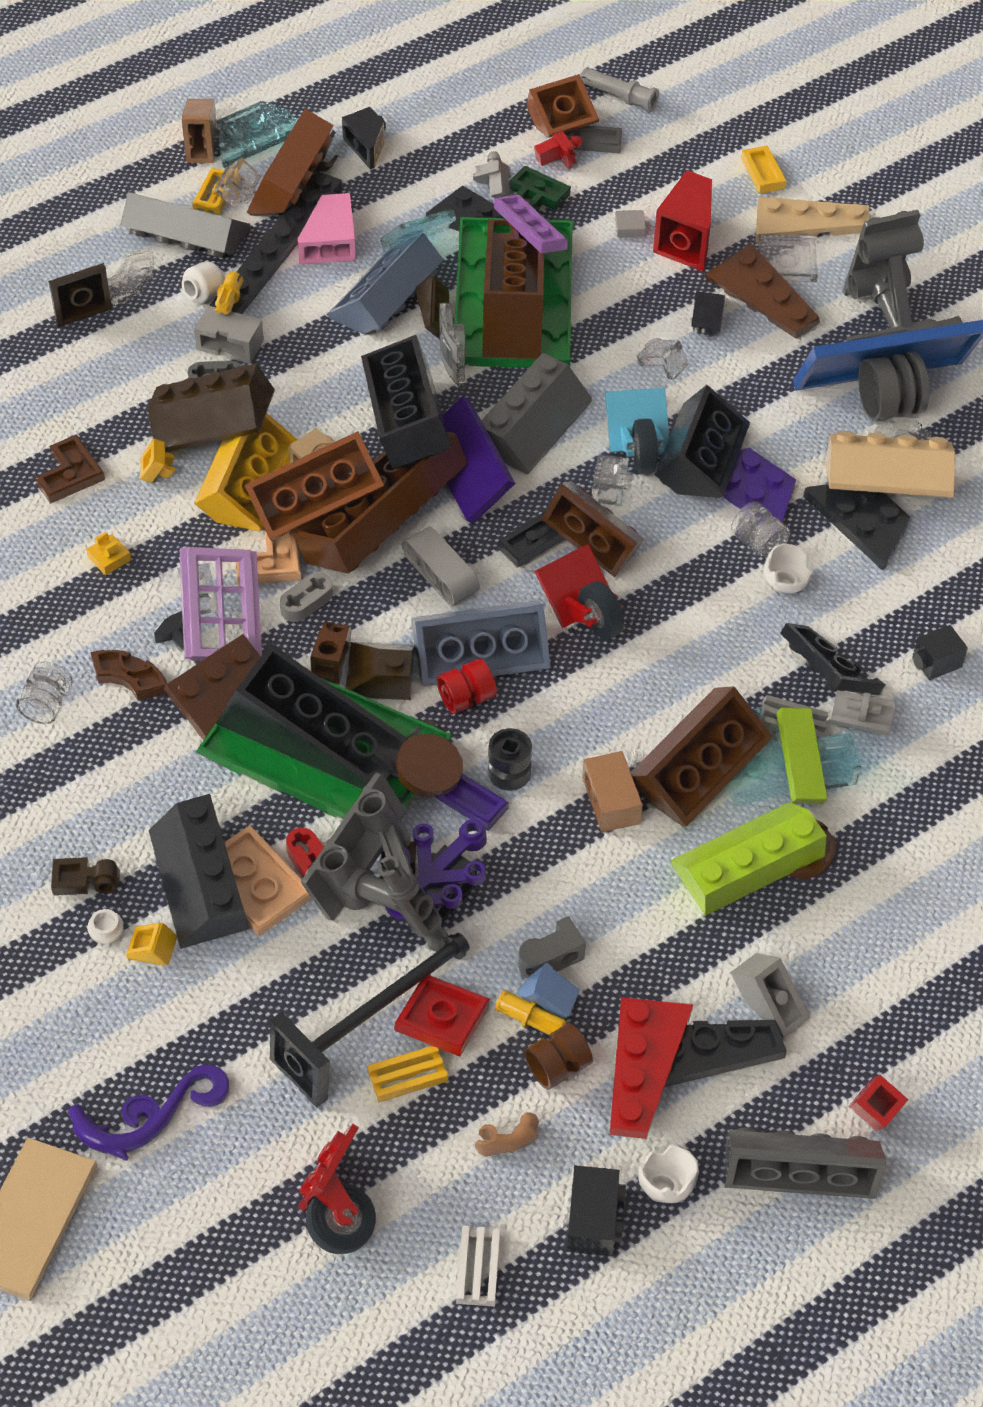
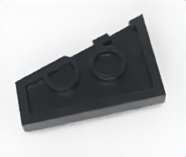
M786 623L780 634L789 642L790 649L801 654L808 661L807 666L819 673L826 680L825 684L830 689L836 692L840 690L880 695L886 685L878 678L868 679L860 672L863 669L861 665L836 655L837 647L812 628Z

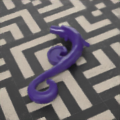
M203 1064L195 1067L182 1078L161 1109L150 1096L136 1095L129 1098L123 1104L121 1112L125 1124L138 1128V1118L141 1116L148 1118L141 1128L130 1133L112 1134L105 1132L109 1127L107 1125L95 1124L92 1117H87L79 1104L69 1108L67 1113L74 1124L72 1126L74 1133L83 1144L92 1150L109 1153L126 1161L129 1159L126 1152L146 1145L157 1137L169 1124L192 1082L203 1078L209 1079L212 1082L213 1088L209 1092L197 1093L192 1090L190 1098L198 1105L213 1107L226 1099L229 1093V1079L221 1068Z

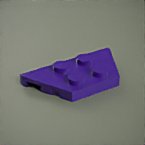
M746 448L739 452L722 497L778 535L782 529L796 479L751 448Z

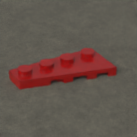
M621 997L609 1135L647 1139L694 1004Z

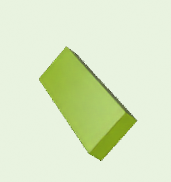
M780 708L776 714L791 802L793 804H824L827 800V793L812 710L809 708Z

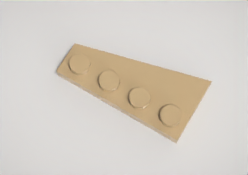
M758 197L755 243L765 242V239L768 237H778L779 241L790 240L791 235L805 234L806 238H814L824 232H829L832 236L859 234L862 231L864 222L869 220V205Z

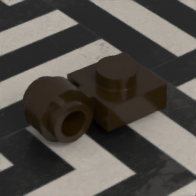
M88 857L53 859L51 879L53 896L88 894L89 884H93L95 890L102 894L112 893L119 886L120 869L113 860L102 859L96 865L90 867Z

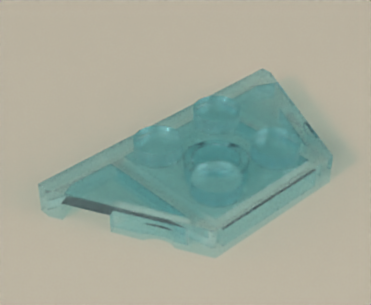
M260 101L216 120L222 166L226 168L284 142L298 119L292 117V111L277 108L273 104Z

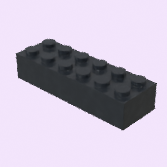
M417 335L362 355L361 359L379 438L392 468L409 466L418 459L428 455H438L451 447L429 364Z

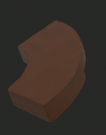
M120 650L90 652L98 684L115 683L123 685L133 692L137 701L167 694L164 690L167 684L165 677L150 661L146 660L145 662L131 656L130 652Z

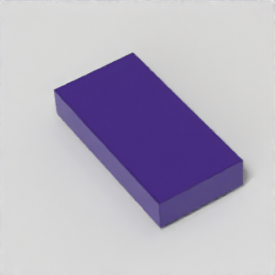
M463 773L457 786L449 794L443 796L441 794L434 795L436 799L466 818L482 823L487 831L509 809L508 801Z

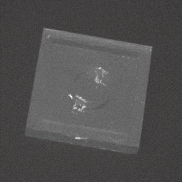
M759 234V252L786 281L817 282L818 267L815 236Z

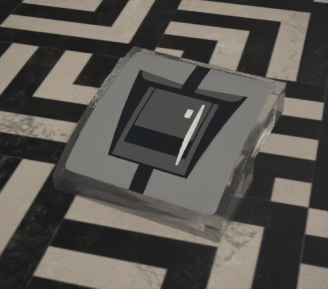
M440 303V353L442 361L453 382L459 388H465L464 324H452V303Z

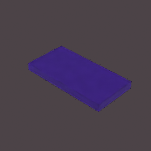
M462 396L443 415L447 432L456 433L468 464L458 472L455 478L449 480L447 485L466 521L474 524L516 483L470 399Z

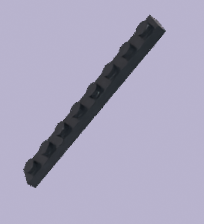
M317 172L302 190L295 205L291 204L237 270L240 274L237 281L242 276L244 282L239 290L240 298L233 305L232 312L244 313L298 245V237L321 196L338 194L341 191V179ZM216 296V298L212 301V303L209 306L216 307L215 302L218 296Z

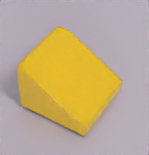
M163 922L136 926L126 957L130 960L168 965L177 936Z

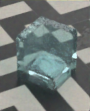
M851 734L818 738L817 743L825 788L831 789L857 785L861 763Z

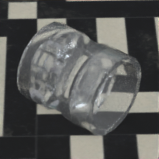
M758 501L745 505L735 516L731 524L732 533L742 542L749 543L750 549L765 560L774 546L786 544L790 537L789 527L777 517H772L771 512Z
M44 661L34 664L26 685H24L15 703L17 710L33 722L40 724L53 723L63 705L62 699L66 698L73 684L72 676L63 667L55 663Z

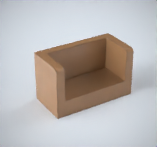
M623 751L584 759L582 779L601 833L640 824L642 802Z

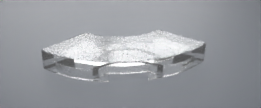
M151 247L124 254L125 263L122 269L114 276L107 278L113 306L126 302L143 291L142 287L147 281L152 279L155 263Z

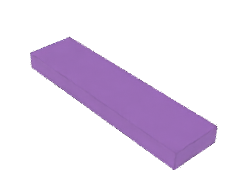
M520 195L494 199V209L541 254L567 250L568 240Z

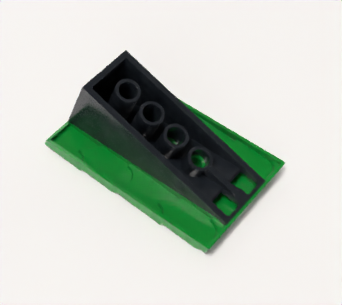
M270 643L236 689L218 721L200 744L196 753L239 775L242 773L278 792H285L333 817L338 816L344 819L345 814L352 808L362 793L363 788L369 783L375 773L383 774L399 801L405 807L413 793L400 782L398 778L399 773L397 767H395V760L402 744L409 739L406 737L418 725L421 727L420 734H435L449 740L452 734L320 678Z

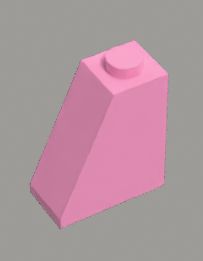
M350 193L321 196L298 237L299 264L356 260Z

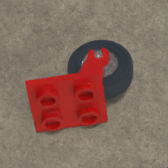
M589 544L534 571L562 628L574 622L584 623L602 639L612 638L624 629L623 606L619 604L618 596L611 591Z
M353 1123L344 1133L337 1131L332 1140L325 1144L316 1160L319 1164L313 1173H309L298 1192L303 1195V1198L297 1208L302 1211L308 1208L306 1225L312 1240L320 1248L333 1254H348L360 1249L372 1236L376 1224L375 1208L368 1195L352 1184L341 1183L335 1173L339 1162L359 1129Z

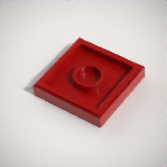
M428 975L419 982L395 1021L394 1031L461 1057L488 1010L490 999Z

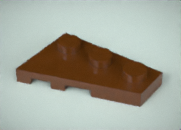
M242 634L166 684L164 690L204 740L218 721L236 689L261 656L245 635Z

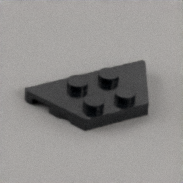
M828 484L809 486L804 490L803 497L881 570L886 568L892 552L897 548L900 537L904 535L910 522V516L882 492L829 489Z

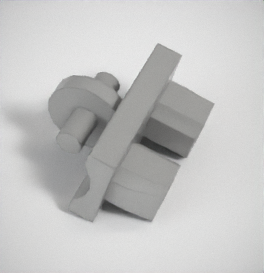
M837 690L830 724L843 728L868 731L871 734L889 736L896 702L870 697L871 693L864 692V695Z

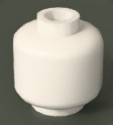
M209 261L194 265L184 272L182 279L183 292L189 299L197 303L212 300L217 296L218 287L224 283V273L218 266Z

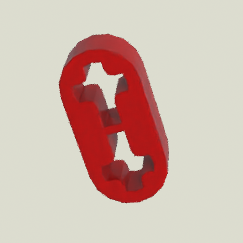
M296 828L289 832L286 837V849L289 858L303 878L307 869L312 866V863L324 847L312 830ZM301 841L303 845L307 844L308 852L305 853L300 845L296 846V843Z

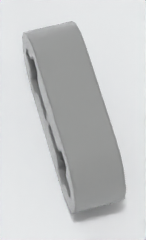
M313 573L286 591L280 598V610L283 618L291 622H298L326 604L333 595L330 577L323 573Z

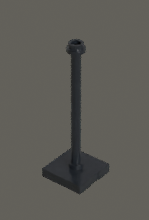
M460 933L450 934L445 938V946L312 1042L282 1012L270 1020L269 1059L317 1108L328 1100L330 1060L322 1052L453 957L458 960L464 958L466 952L470 949L468 941Z

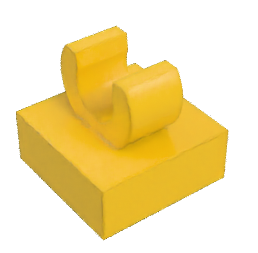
M153 438L141 455L140 480L152 483L157 475L163 478H170L175 471V468L170 466L175 456L165 452V442Z
M107 532L95 537V544L86 549L88 558L105 575L131 561L130 551L113 534L108 536Z

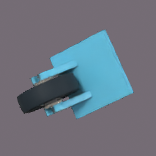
M665 388L605 392L610 453L626 452L627 457L633 456L634 464L639 474L654 473L657 467L658 455L663 454L669 440Z

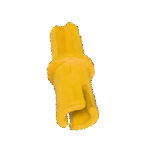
M229 272L225 276L224 283L218 287V298L215 302V311L218 314L228 315L233 305L240 298L239 290L244 280L241 276L237 281L240 275L238 272Z
M507 990L501 992L495 1005V1011L516 1019L522 1023V1027L528 1028L531 1026L548 1035L566 1025L564 1019L539 1008V1004L535 1001L531 1003Z

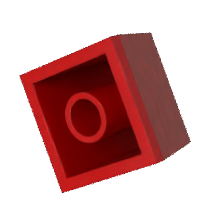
M686 170L657 209L653 253L702 272L706 269L711 227L712 179Z

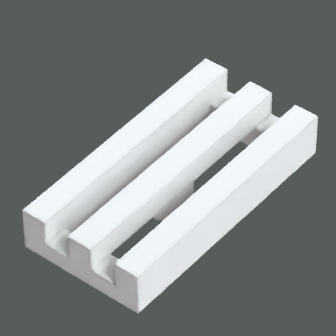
M462 1226L456 1304L495 1307L500 1228L485 1231V1227H477V1230H472L470 1226ZM469 1240H476L472 1295H465ZM484 1241H492L488 1296H480Z

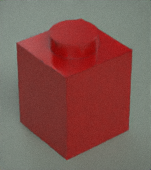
M879 1074L866 1084L848 1107L875 1131H878L890 1123L909 1099Z

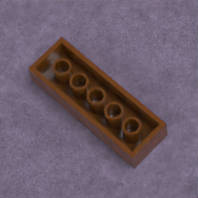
M448 432L451 447L438 455H428L418 459L406 467L400 466L393 469L386 452L384 451L373 463L385 486L384 488L314 520L292 533L305 563L347 574L354 571L370 553L376 551L384 540L398 531L399 527L410 516L416 514L424 503L431 497H434L449 480L455 478L458 472L468 464L456 433Z

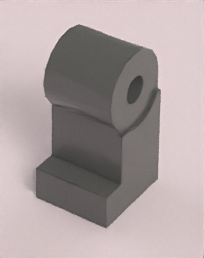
M567 916L556 922V932L541 939L532 938L522 943L519 949L518 968L525 978H529L545 963L550 964L558 972L585 959L586 942L570 917Z

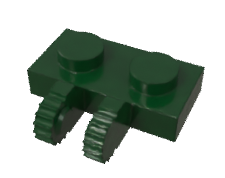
M524 166L509 180L510 190L517 192L515 195H520L525 201L527 198H530L529 204L537 212H539L542 204L556 210L571 193V186L527 166Z

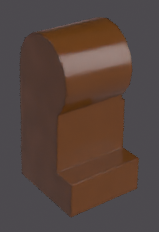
M324 622L310 656L311 672L327 681L340 684L342 667L351 641V626Z

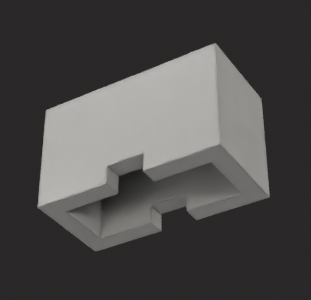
M207 306L194 328L196 350L214 355H219L220 352L228 353L230 359L251 364L264 341L262 319L232 311L228 315L218 314L215 311L216 307Z

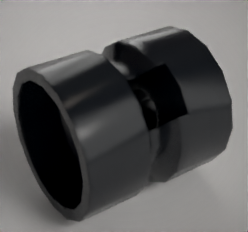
M513 728L501 729L494 733L489 740L488 776L492 784L501 790H518L530 780L532 743L526 733Z

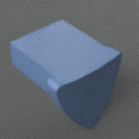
M545 963L521 985L517 993L529 1002L535 1001L549 1013L565 1019L570 1015L580 989L556 972L550 964Z

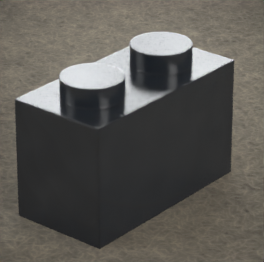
M574 1165L567 1252L612 1257L614 1243H622L623 1220L616 1219L617 1207L624 1208L626 1185L619 1184L620 1170Z

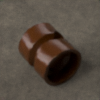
M567 1023L552 1032L550 1040L542 1038L524 1049L525 1060L538 1083L547 1090L566 1080L567 1072L574 1075L593 1063L588 1043L580 1031L571 1023Z

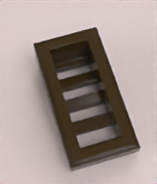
M432 276L415 288L425 329L440 340V315L448 334L449 290Z

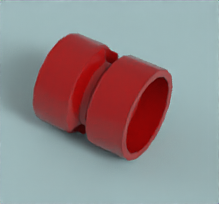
M481 658L462 665L461 671L454 668L438 675L436 679L441 699L452 714L470 708L472 701L480 704L497 695L493 675L488 665Z

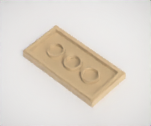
M27 1137L0 1189L1 1291L29 1301L32 1300L97 1168L95 1160Z

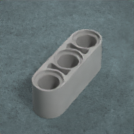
M429 526L402 541V549L408 561L449 605H453L479 591L480 584L476 574L432 527Z

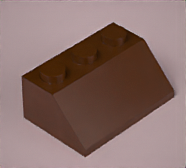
M572 481L563 483L558 488L541 519L575 547L580 548L589 544L598 565L614 578L635 555L644 541V538L633 527L626 525L609 508L602 506L585 489L578 487Z

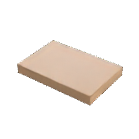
M250 825L224 842L247 924L258 936L312 899L301 884L302 879Z

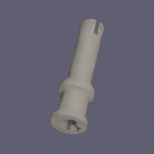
M589 67L584 68L581 76L586 77L585 79L581 78L584 85L586 84L622 97L626 104L632 105L634 103L643 106L646 111L652 112L658 103L660 94L658 88L653 87L649 89L641 86L638 81L626 82L592 70Z

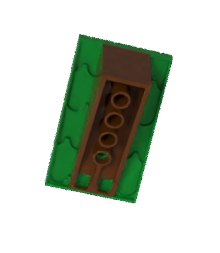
M460 217L454 325L457 366L529 368L542 353H545L568 364L570 367L573 221L547 220L568 240L567 250L541 254L505 218Z

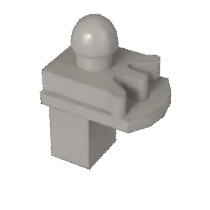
M492 151L487 157V162L489 163L475 166L476 173H473V180L480 184L489 183L490 196L495 199L510 196V167L501 162L498 152Z

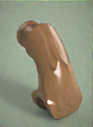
M524 1113L520 1118V1123L511 1134H498L495 1126L485 1124L479 1129V1135L487 1141L478 1140L475 1143V1147L478 1153L485 1157L507 1152L513 1153L528 1146L539 1136L537 1133L539 1120L534 1113Z

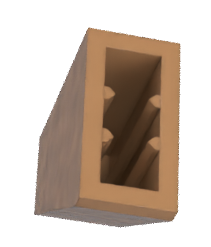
M187 99L181 119L186 163H214L217 123L215 99Z

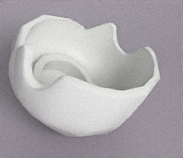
M783 543L774 546L764 565V575L769 585L774 590L787 594H793L805 589L813 571L808 567V554L791 544Z
M669 1145L661 1154H655L651 1151L639 1168V1185L656 1202L677 1203L683 1201L689 1196L696 1185L699 1174L698 1160L690 1151L676 1145Z

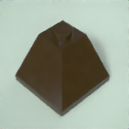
M104 263L48 281L58 327L112 309Z
M350 642L346 689L367 698L411 700L415 645Z

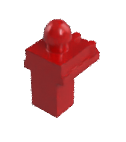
M563 131L555 133L553 138L534 146L536 159L543 166L560 158L565 166L570 169L573 164L577 163L575 159L576 154L573 149L581 147L582 138L572 136L568 139Z

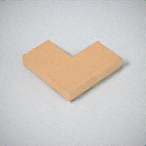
M296 529L270 541L265 531L267 552H257L258 584L301 580L298 545L292 535ZM236 562L238 585H240L239 562Z

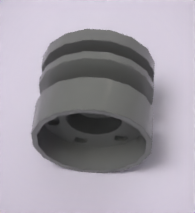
M916 351L907 352L903 355L901 353L892 355L891 359L886 356L865 359L860 364L858 374L859 393L863 409L869 419L876 421L893 418L897 413L905 416L911 413L925 412L930 398L929 379L925 363Z

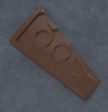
M752 243L705 274L706 281L712 285L717 284L724 289L726 294L732 298L737 297L746 303L749 309L765 315L768 321L796 339L820 323L819 316Z

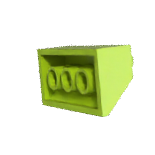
M788 802L672 859L671 865L706 916L793 873V871L802 866H807L825 857L827 835L808 809Z

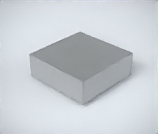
M643 210L616 211L617 237L645 236L646 227Z

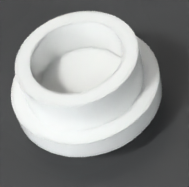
M109 909L95 912L88 922L90 937L95 942L101 944L114 942L123 933L124 926L121 917Z

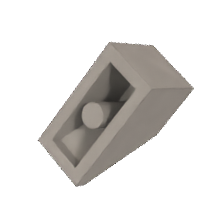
M755 953L730 972L745 1003L763 1020H775L781 1037L785 1038L810 1018L781 958Z

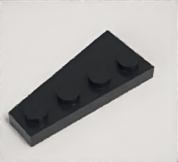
M728 1020L727 1024H708V1021H693V1025L686 1026L665 1087L785 1058L787 1050L775 1020Z

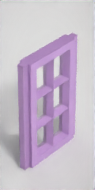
M201 547L180 548L184 659L202 661L225 646V624H242L243 634L259 655L262 656L257 551ZM198 561H216L217 585H199ZM222 562H239L240 586H223ZM200 591L217 592L218 617L201 616ZM223 592L241 593L242 618L225 617ZM201 623L219 624L220 648H202Z

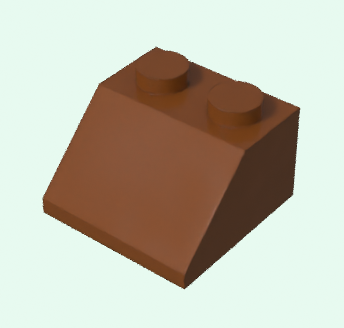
M579 74L529 89L527 109L536 129L548 138L561 131L565 133L599 122V117Z

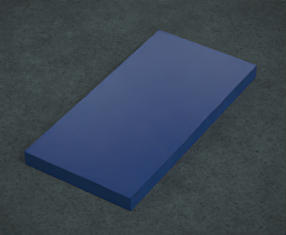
M983 320L814 346L793 379L795 390L858 381L859 368L863 360L882 356L891 359L892 355L900 353L903 355L912 351L920 354L925 363L926 370L963 364L983 339Z

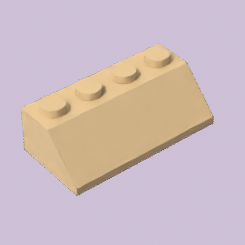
M838 431L837 434L830 433L826 459L829 489L953 498L955 451L952 442H948L947 439L941 437L917 440L916 437L911 435L888 438L881 433H869L868 436L856 435L851 431Z

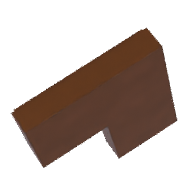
M77 434L49 446L52 456L60 467L35 477L37 486L50 504L105 480L104 472Z

